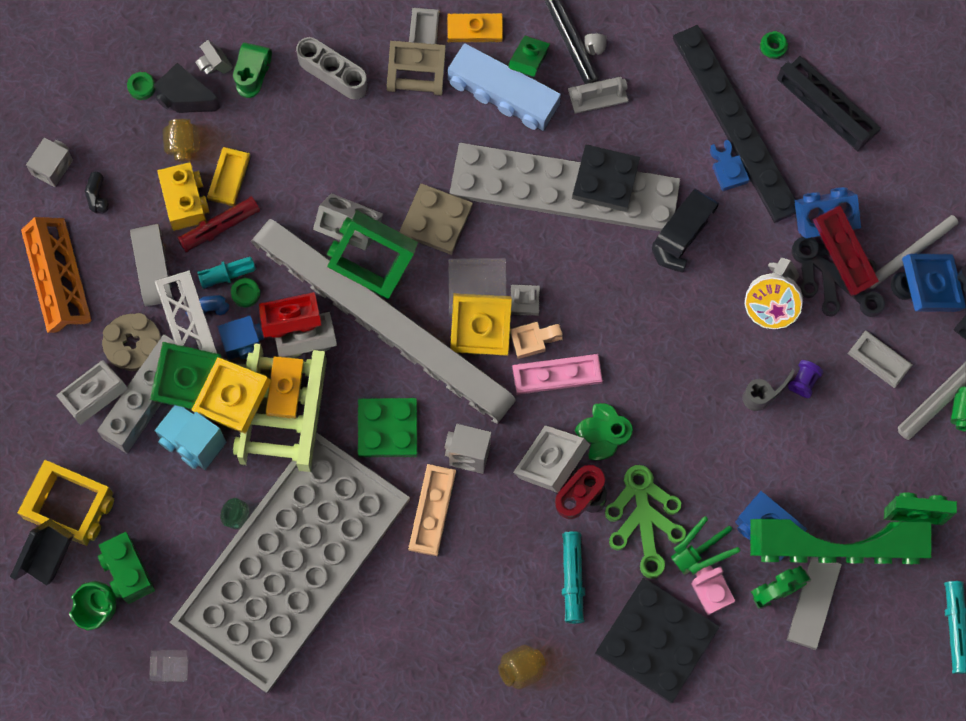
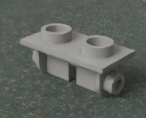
M622 77L568 88L575 114L628 102L625 91L627 90V83Z

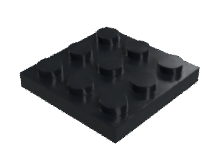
M642 578L595 654L672 704L720 626L645 578Z

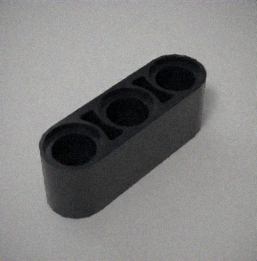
M695 188L663 227L654 244L680 259L708 223L707 220L711 213H715L719 203Z

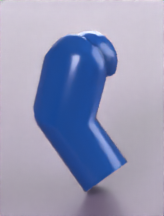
M221 295L205 296L199 299L204 314L207 311L214 310L216 314L223 315L229 310V304L225 302V298Z

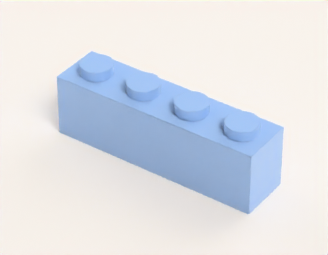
M464 43L448 67V80L450 84L459 91H464L465 89L473 93L474 97L481 103L487 104L490 102L494 104L506 116L511 117L514 115L522 119V123L528 128L534 130L539 128L544 131L560 105L561 94L520 72L508 68L509 66Z

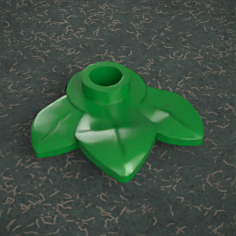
M604 403L594 404L592 408L593 417L582 420L576 426L575 433L591 443L589 459L599 461L610 458L615 454L618 445L627 443L633 435V427L627 418L618 416L616 410L611 405ZM616 426H622L620 434H613V429Z

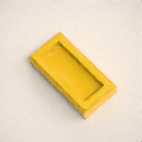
M226 147L222 148L207 195L208 200L235 206L251 157L250 153Z

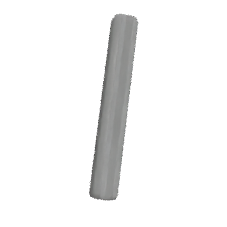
M966 362L898 426V433L906 440L911 439L955 397L960 387L966 386Z

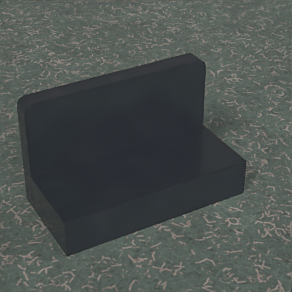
M51 519L32 529L10 577L17 580L28 573L46 586L50 584L56 576L74 534Z

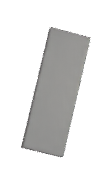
M811 557L807 570L811 581L802 587L787 641L813 650L817 649L842 564L837 562L818 563V557Z

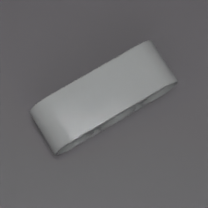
M307 37L299 41L296 51L299 64L304 70L350 99H360L366 95L368 90L367 76L362 68L317 39ZM309 52L316 53V54H315L314 56H312V57H305V56H304L306 53H309ZM329 67L338 68L336 71L329 72L326 70ZM352 81L361 82L357 86L349 85V83Z
M159 224L130 229L144 305L148 307L162 304L155 281L170 277L165 263L167 259L164 244H162L160 237L162 235ZM171 283L163 285L167 297L174 300L170 290L172 288Z

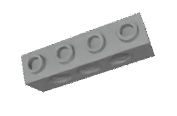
M164 334L127 386L128 389L123 392L97 430L105 441L125 453L129 452L162 404L161 402L149 399L162 342L175 344L173 339Z

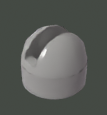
M602 34L585 35L584 45L590 55H595V53L600 55L605 51L607 36Z

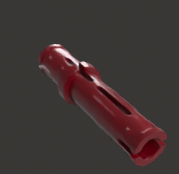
M250 196L245 201L227 209L206 222L202 220L198 223L199 226L177 237L185 253L206 241L212 242L215 240L214 237L237 225L255 213H259L260 209L254 198ZM242 211L241 214H239V215L233 217L232 219H230V220L224 222L223 224L221 223V222L224 221L225 219H227V218L233 216L234 214H236V213ZM216 225V227H215L214 229H212V230L206 232L205 234H203V235H201V236L195 238V237H196L197 235H199L200 233H202V232H204V231L208 230L209 228H211V227H213V226Z

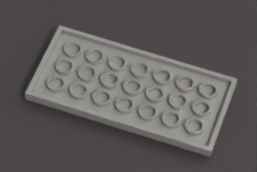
M316 433L311 472L299 471L297 462L291 461L170 621L174 627L267 694L410 501L409 496L318 433Z

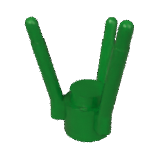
M704 516L685 539L674 547L676 553L671 558L684 576L690 572L695 575L701 569L740 552V548L736 547L698 563L702 560L699 555L732 531L731 526L717 533L697 549H694L692 545L686 548L708 521V517Z

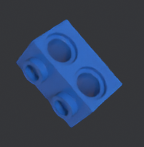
M846 187L831 189L830 194L820 195L818 192L804 194L803 199L795 200L799 234L805 238L820 236L813 220H809L810 211L818 208L819 216L844 202L846 203L844 213L852 229L861 228L858 195Z

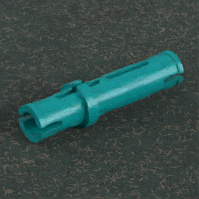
M570 531L562 533L564 588L562 589V596L565 597V623L578 624L584 622L583 596L586 595V591L582 586L581 533Z
M950 581L944 583L947 599V609L944 611L949 622L952 674H965L966 608L964 582Z

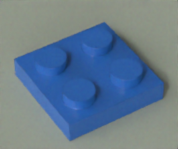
M908 254L902 258L915 312H958L966 308L960 281L957 279L958 273L953 254Z

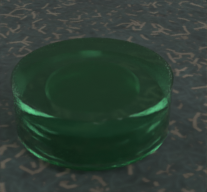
M229 499L221 510L220 519L222 524L231 529L241 528L248 519L249 506L240 499Z

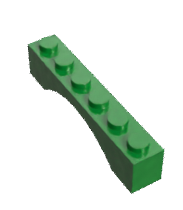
M750 519V556H761V562H779V556H790V562L808 563V557H818V563H836V557H846V563H864V557H874V564H892V558H902V564H920V558H931V522H890L882 530L867 539L851 544H836L815 538L799 528L790 519Z

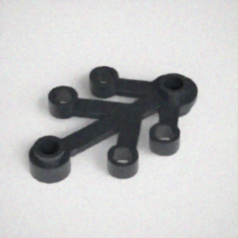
M798 238L793 243L791 252L793 258L801 263L803 283L800 289L802 296L812 298L818 292V285L814 281V265L822 272L825 300L822 305V311L826 316H835L840 310V303L836 298L835 283L850 296L851 294L835 263H830L822 257L830 255L826 245L818 244L813 238ZM803 247L809 248L811 254H809V255H804V254H802V253H801V248H803ZM868 259L871 267L875 272L877 268L876 263L873 260ZM811 285L814 288V292H806L804 286ZM862 291L851 296L860 304L861 312L868 317L878 316L885 306L884 298L877 292L865 293ZM873 302L876 305V309L869 310L866 303ZM826 304H834L836 310L833 312L827 310Z

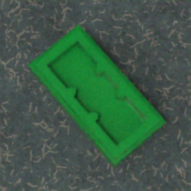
M524 35L510 59L508 68L535 77L548 53L550 43Z

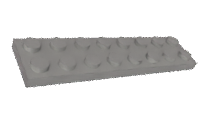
M459 143L449 194L465 200L661 232L675 213L680 178L637 172L627 212L572 199L581 162Z

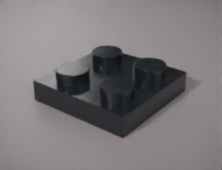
M585 144L572 199L627 212L640 157Z

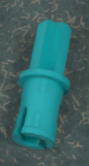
M246 257L228 264L222 261L221 265L198 271L197 273L202 288L206 289L226 281L231 283L232 278L254 272L256 267L253 258Z

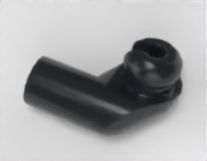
M91 172L84 191L89 209L96 214L97 212L105 213L108 210L109 203L106 198H100L99 195L104 177L99 172Z
M654 241L652 243V252L658 265L683 273L687 259H677L655 245Z

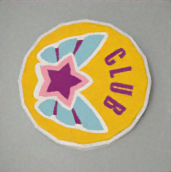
M770 273L761 275L752 281L746 292L744 304L747 314L753 322L763 328L780 329L794 323L801 314L803 296L801 289L794 280L789 277L780 276V274Z

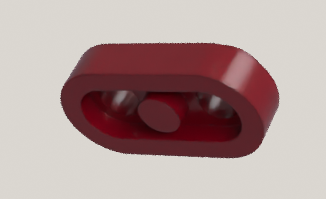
M586 465L574 474L556 495L555 506L560 516L566 519H575L590 506L604 489L605 476L602 470L593 465ZM587 479H593L596 482L592 487H588L584 483ZM567 501H574L576 506L568 509L565 507V503Z

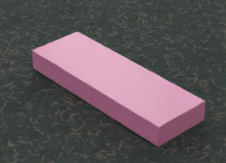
M598 354L512 365L516 395L601 384L603 382Z

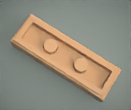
M427 464L408 551L438 557L456 470Z

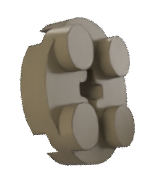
M141 313L122 315L104 328L103 351L111 364L127 371H138L161 339L156 325L146 318L145 315ZM129 336L134 338L139 336L140 341L136 342L137 347L131 349L130 346L124 347V343L127 342V337Z

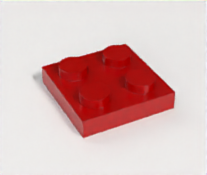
M315 292L259 304L264 337L278 338L286 335L288 332L298 330L307 332L315 329L317 326H322Z

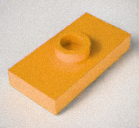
M502 13L448 14V42H502Z
M274 356L270 379L272 381L269 386L266 406L267 416L296 419L304 365L303 359Z

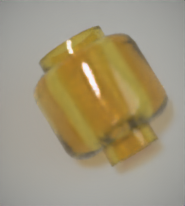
M190 119L168 121L169 125L165 126L162 130L164 152L167 155L174 156L175 161L191 160V155L196 154L200 150L198 127L191 124Z
M520 645L504 653L501 657L498 671L501 679L508 687L512 686L518 690L539 681L543 676L544 657L539 650H534L529 645Z

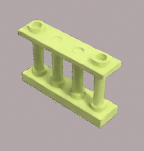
M254 344L253 353H248L247 369L259 374L261 369L272 370L273 358L263 357L261 344ZM313 350L312 359H307L303 365V373L309 377L308 387L300 389L299 401H301L302 405H305L304 415H299L298 418L294 419L256 413L246 434L241 432L240 437H235L233 454L237 455L240 464L246 465L248 453L287 457L297 462L299 471L311 472L327 361L325 351ZM269 387L264 395L266 398H268ZM252 425L295 429L297 433H301L299 444H294V446L251 442Z

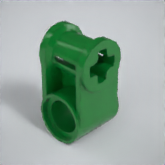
M246 42L241 45L233 78L236 83L237 92L242 97L252 98L260 92L265 74L269 69L267 63H271V48Z

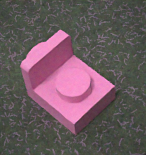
M710 565L696 573L697 578L691 583L707 615L735 603V599L722 576L724 571L721 566L713 569Z

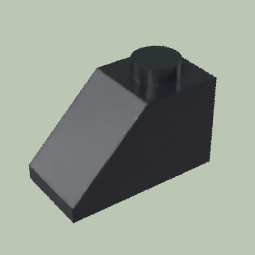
M178 63L154 84L157 93L156 100L167 110L171 107L177 113L214 112L220 108L217 96Z

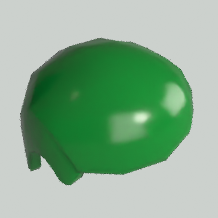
M96 580L84 583L71 596L73 608L69 615L79 628L87 631L98 629L108 623L115 614L116 597L113 590L105 583Z

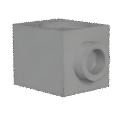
M44 138L26 166L31 175L56 187L73 159L69 153V148L64 143L58 140L52 142Z

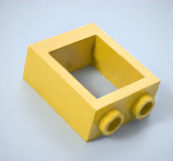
M44 460L17 513L23 519L36 525L49 520V518L40 515L39 512L58 476L92 490L97 495L79 531L56 522L74 534L73 541L87 546L89 541H94L100 532L101 525L98 523L103 513L108 514L113 506V492L108 486Z

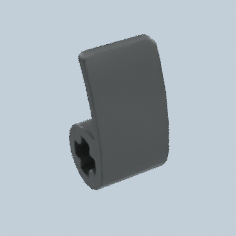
M792 368L787 379L776 391L763 379L752 380L747 385L743 394L744 405L752 411H760L770 405L786 388L795 370ZM755 392L756 394H758L761 392L763 396L762 398H760L759 396L754 398L752 396V393Z

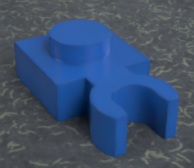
M729 140L724 141L725 152H718L714 144L710 147L711 156L719 161L714 163L712 167L722 191L749 183V177L740 155L731 157L732 145Z

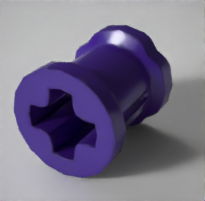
M801 360L798 365L800 369L794 380L789 382L788 389L804 398H810L817 378H821L824 372L818 365L810 361Z

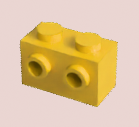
M191 162L157 170L173 231L198 225L202 220L206 222L205 213H209V207L206 197H200L198 188L203 187L199 171H193Z

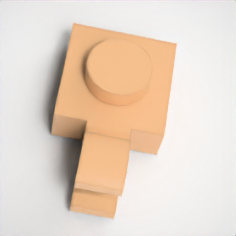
M538 322L510 329L518 359L545 352L544 343L563 340L559 324L539 329Z

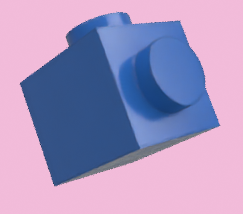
M251 315L217 326L228 360L237 357L247 359L248 353H253L254 344H260L259 341L264 340L260 324H253Z

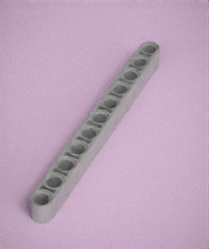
M269 219L251 240L258 250L262 248L267 252L266 256L280 266L282 264L289 268L288 272L300 281H307L312 285L310 288L324 298L327 296L334 301L333 305L348 315L350 313L356 317L355 321L369 331L372 329L379 334V339L393 348L395 346L401 350V355L414 364H420L424 367L423 371L435 380L439 381L440 379L446 383V388L458 397H465L470 401L469 405L483 415L486 413L491 416L494 423L498 424L516 401L509 391L368 288L327 267L328 259L276 221Z

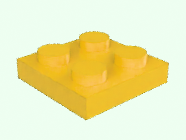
M453 293L450 349L456 353L508 355L511 296Z
M217 357L192 411L246 434L272 380L267 376Z

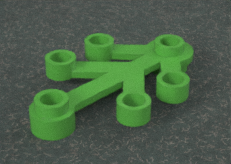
M635 465L627 470L624 476L626 487L614 503H610L606 507L605 516L612 522L620 520L623 508L634 495L637 507L618 532H614L610 536L609 545L616 551L624 549L628 537L639 524L644 557L640 563V570L645 577L653 579L662 574L665 562L660 555L656 554L652 523L665 532L668 539L675 544L683 541L686 531L681 525L673 524L652 508L648 503L647 494L663 504L664 511L670 515L677 514L680 511V499L676 496H670L653 483V474L647 467ZM637 475L642 476L644 483L637 485L634 483L633 478ZM675 501L678 508L670 510L667 507V502ZM615 507L619 510V515L612 517L609 515L608 510ZM674 529L680 530L682 537L680 539L673 538L671 531ZM615 536L622 537L624 543L621 546L613 544L612 540ZM648 562L656 563L657 570L654 572L648 571L646 564Z

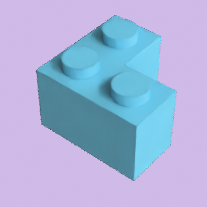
M175 405L155 429L160 438L158 443L170 452L176 449L182 456L181 459L193 469L200 466L206 470L226 444V440L219 427L198 412L192 414L184 407Z

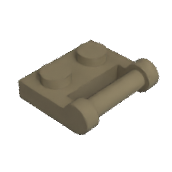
M390 41L387 91L396 92V89L434 92V95L442 96L446 45ZM397 70L435 73V80L397 78Z

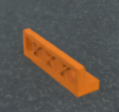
M34 217L21 231L47 333L59 332L67 324H87L91 322L65 218ZM47 227H57L60 238L56 240L50 235ZM55 250L65 257L66 264L64 266L55 259ZM62 276L72 283L73 289L71 292L62 285ZM69 301L78 308L80 316H70L67 305Z

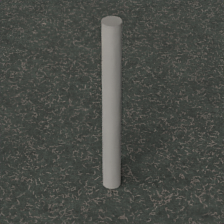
M953 215L949 216L878 270L875 274L879 282L871 286V288H875L904 266L902 260L904 256L921 253L958 225L957 218Z

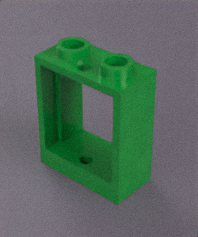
M356 210L352 219L346 217L339 230L343 234L340 242L334 240L330 246L327 255L331 259L327 267L389 299L414 255L418 242ZM355 230L399 253L385 279L341 256Z

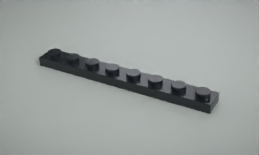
M695 25L674 34V43L730 141L736 155H740L747 175L773 222H779L796 214L793 194L699 26Z

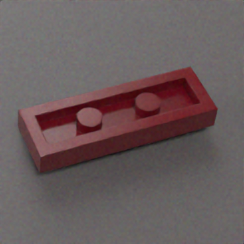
M836 206L812 219L851 296L879 282L841 206Z

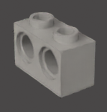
M331 193L319 206L313 230L341 240L343 234L339 230L346 217L352 219L356 210L379 222L382 220L383 213ZM355 230L348 244L366 250L374 240Z
M456 424L454 432H448L445 443V456L449 457V466L483 474L491 445V432Z

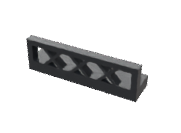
M801 56L793 63L788 61L780 68L777 80L857 152L881 130V127ZM801 66L808 73V78L796 68ZM817 86H823L826 90H828V96L824 94ZM837 104H843L845 107H847L848 114L845 111H843ZM858 123H865L871 131L868 133Z

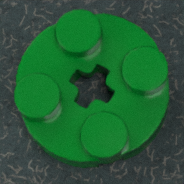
M799 566L793 570L788 569L775 577L776 581L768 585L765 583L752 590L751 593L758 609H763L771 605V600L774 599L776 601L782 597L785 598L807 585V582L811 581V578L806 569Z

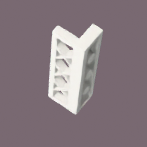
M190 271L155 281L175 344L183 346L189 335L196 339L199 350L217 354ZM177 281L181 293L178 302L167 297L163 285ZM169 303L176 306L173 313ZM179 308L187 311L190 320L187 330L176 325L174 317ZM179 331L185 333L182 340Z

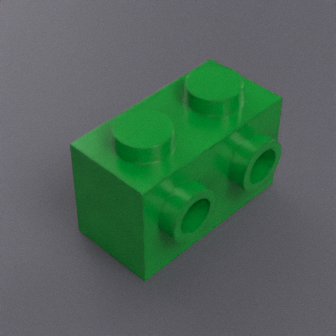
M127 532L98 545L102 554L98 555V559L104 571L110 570L114 580L110 582V586L116 598L122 597L127 604H130L155 591L133 540Z

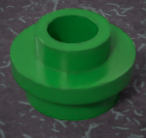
M777 31L765 34L760 42L761 52L766 57L773 59L782 57L788 47L785 36ZM776 43L778 48H771L769 44Z

